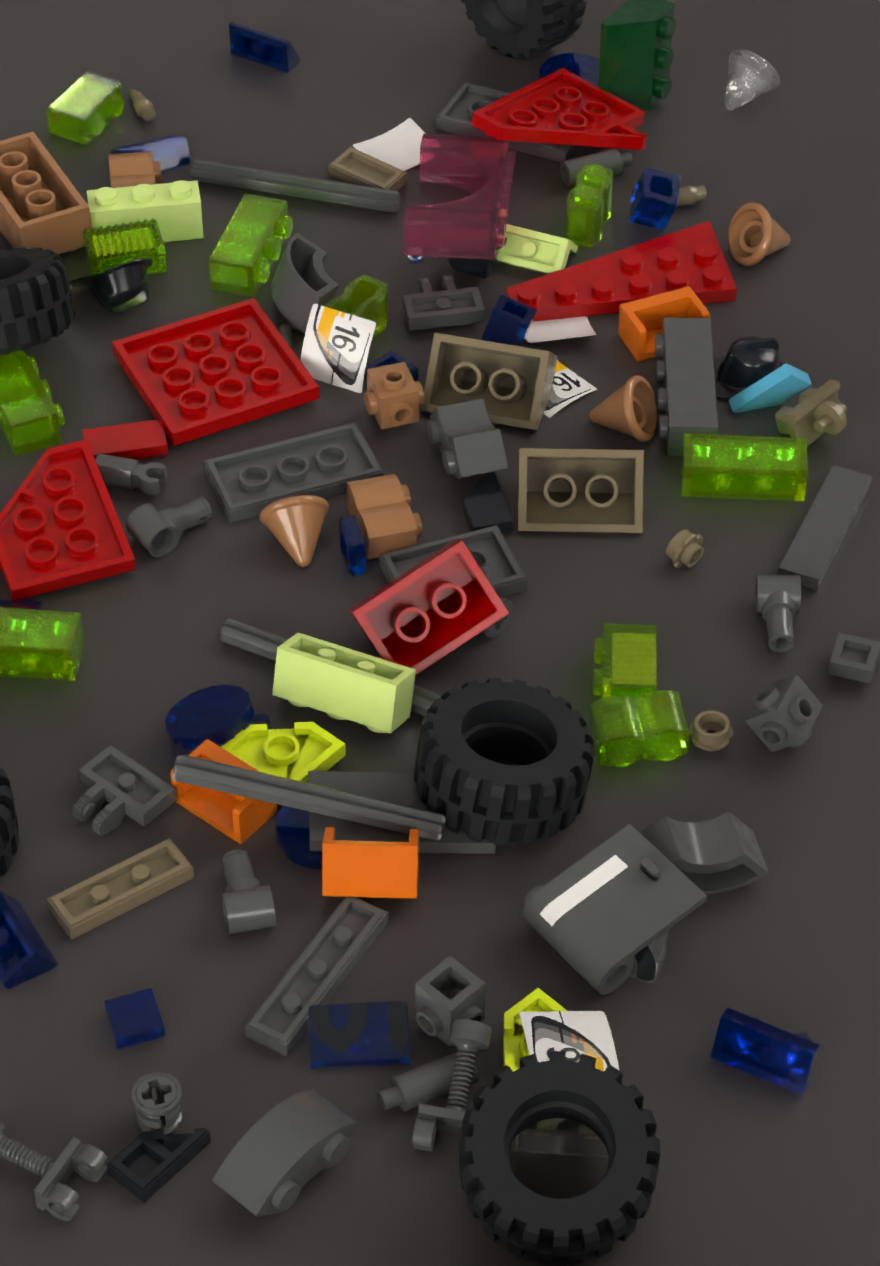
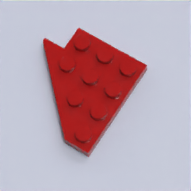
M561 68L473 112L471 123L472 126L485 132L487 136L503 141L631 150L645 149L647 141L645 134L634 129L643 124L645 111L565 68Z
M87 439L48 448L0 513V570H2L13 601L136 570L134 555Z

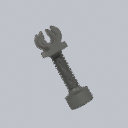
M456 1019L453 1021L449 1042L457 1046L458 1052L448 1094V1106L442 1108L419 1103L418 1116L412 1138V1144H414L415 1149L433 1151L438 1124L462 1128L461 1124L466 1112L465 1109L467 1107L476 1055L479 1051H486L489 1048L492 1028L489 1025L469 1019Z
M0 1122V1157L43 1177L34 1189L36 1207L43 1211L47 1210L54 1217L62 1221H70L80 1208V1205L75 1203L80 1196L72 1188L65 1185V1183L74 1171L88 1181L98 1182L107 1170V1166L104 1165L108 1158L107 1155L97 1147L89 1144L84 1145L82 1140L73 1137L59 1157L53 1160L32 1148L6 1137V1126Z

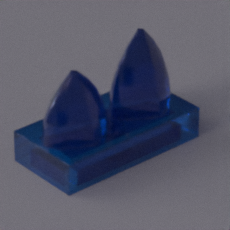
M727 1008L721 1015L710 1057L803 1095L809 1086L820 1045L814 1043L807 1032L792 1034L760 1021L758 1017H750Z

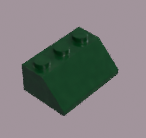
M627 0L601 23L598 87L643 111L652 110L662 99L664 100L668 97L672 87L670 66L674 58L672 36L676 29L674 3L666 0Z

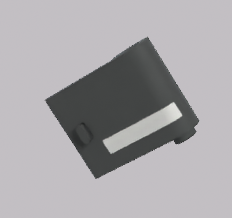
M629 823L546 885L534 887L524 898L522 917L600 995H606L616 990L629 977L635 965V954L706 902L707 895Z

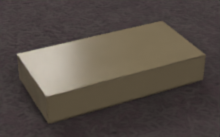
M349 147L328 165L329 176L344 183L398 191L408 182L407 172L353 147Z

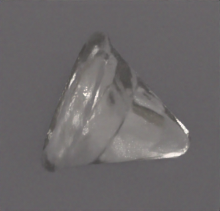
M736 49L729 54L725 105L729 110H734L779 87V74L761 56L744 49Z

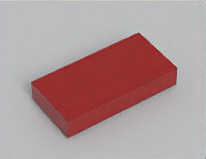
M160 419L82 430L83 440H88L95 459L98 453L133 460L168 455L166 435Z

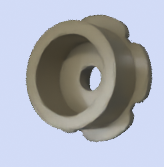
M687 529L678 532L666 548V556L674 562L673 567L678 569L683 565L688 568L694 566L704 553V548L701 546L703 537L700 534H693Z
M707 710L695 717L694 722L689 727V734L692 736V743L696 747L705 751H718L729 745V739L733 737V729L726 715L718 711Z

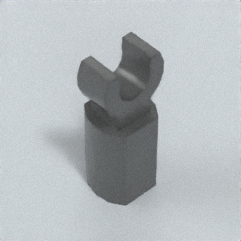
M99 453L95 459L106 486L134 490L136 487L146 494L159 495V480L166 481L167 479L166 466L161 463L154 462L142 465L137 460Z

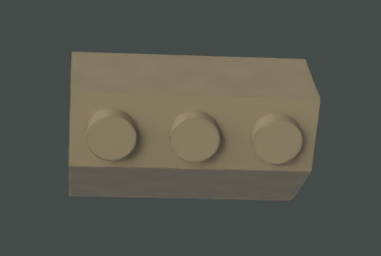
M434 332L424 387V404L421 405L420 411L433 413L436 407L484 399L491 423L537 431L551 395L558 356L546 350Z
M519 448L518 531L643 533L644 450Z

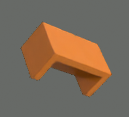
M690 286L620 304L618 335L637 362L655 357V334H662L663 318H710L709 311Z
M206 739L188 755L260 772L209 739ZM173 768L170 772L171 785L176 790V803L239 844L245 842L278 812L277 804L177 782L173 779Z
M325 827L322 843V896L417 899L420 829H410L409 842L335 840V827Z

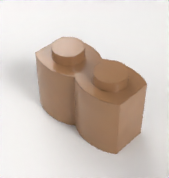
M152 151L108 155L111 188L130 187L138 184H163L160 161H153Z
M395 474L347 482V508L367 559L379 558L381 554L417 545V538L423 535L421 518L418 512L412 513L408 486L406 484L401 485Z

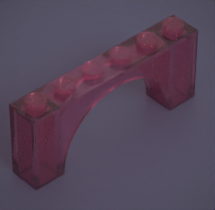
M423 134L420 145V181L454 186L468 191L472 195L459 200L438 204H407L404 216L403 255L495 260L497 246H504L509 201H511V187H513V175L515 173L516 151H509V141L483 136Z

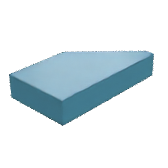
M785 363L734 395L728 401L734 413L781 405L810 387L812 383L808 373Z

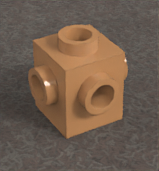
M400 362L367 369V391L364 392L365 406L369 415H375L381 430L419 422V405L424 404V392L420 381L414 382L406 363Z

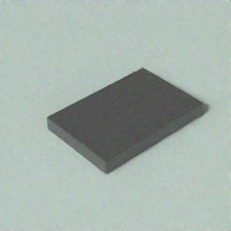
M497 525L379 555L380 567L389 583L453 540L460 539L464 542L499 597L527 590L528 579Z

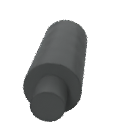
M613 148L562 161L560 163V174L565 186L571 187L621 174L623 167L633 164V158L630 151L620 153L618 149Z
M458 1051L392 1077L391 1087L377 1092L382 1109L386 1111L399 1105L406 1112L418 1107L419 1103L425 1104L448 1095ZM476 1064L474 1065L475 1067L473 1070L474 1072L472 1075L473 1077L471 1079L472 1082L470 1085L475 1084L479 1081V1075Z

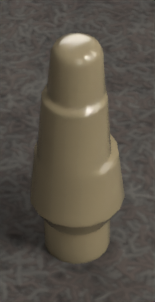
M131 89L128 95L133 102L135 113L145 121L152 120L155 117L153 103L140 91Z
M687 185L678 188L677 191L654 196L651 198V203L653 207L693 205L697 201L707 199L705 185Z

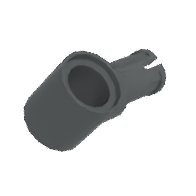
M203 496L196 497L190 502L175 508L167 506L160 510L153 504L147 503L137 507L129 515L126 529L153 557L160 558L168 555L176 548L185 530L211 521L212 516L210 514L212 510L209 502Z
M756 575L754 589L755 612L762 613L763 619L767 622L769 648L774 652L789 651L794 646L793 619L796 614H799L801 606L800 575Z
M235 849L227 852L223 856L222 862L228 885L225 892L221 893L228 934L234 935L275 927L277 925L276 913L269 884L261 885V882L255 878L249 855L245 850Z

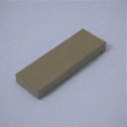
M168 838L47 898L48 909L69 938L73 940L193 879L194 868L174 842Z

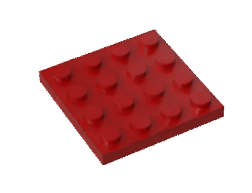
M255 298L112 342L113 355L154 417L162 422L165 434L173 446L320 399L318 384Z

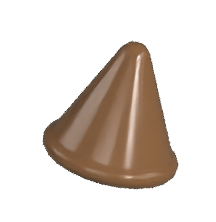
M751 202L741 206L732 217L727 241L730 254L734 260L741 265L752 266L763 258L788 246L791 238L771 217L764 206Z
M634 375L624 385L593 408L589 418L593 423L634 437L640 442H647L654 436L658 424V407L654 391L643 376Z
M314 495L291 496L267 505L260 512L259 519L263 525L268 527L296 564L300 567H307L312 561L325 516L329 511V503L324 498Z

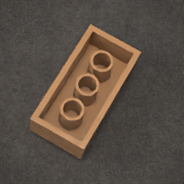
M34 131L1 140L0 231L13 249L21 247L32 249L35 247L42 248L43 251L48 249L55 254H61L94 244L88 204Z

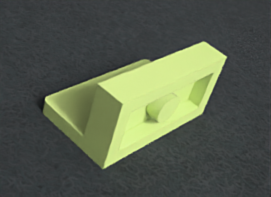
M499 222L497 232L504 234L507 242L505 246L498 249L496 262L550 274L565 269L569 253H577L578 246L566 238Z

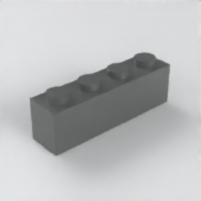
M663 318L662 334H655L654 345L655 357H662V360L656 361V384H663V387H658L657 407L658 411H665V415H659V439H666L667 456H715L718 417L711 318Z

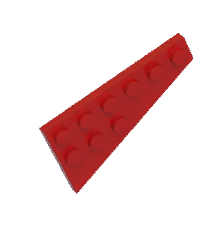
M707 221L506 288V302L514 324L619 313L620 304L687 286L691 287L703 304L736 301L737 287L711 222Z

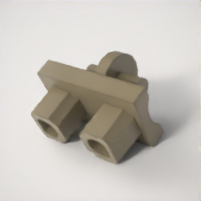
M830 379L818 389L808 387L800 393L798 405L794 408L784 406L776 412L775 419L778 432L791 436L793 449L803 451L825 432L830 435H837L845 429L847 425V407L840 403L838 398V392L841 388L839 381Z

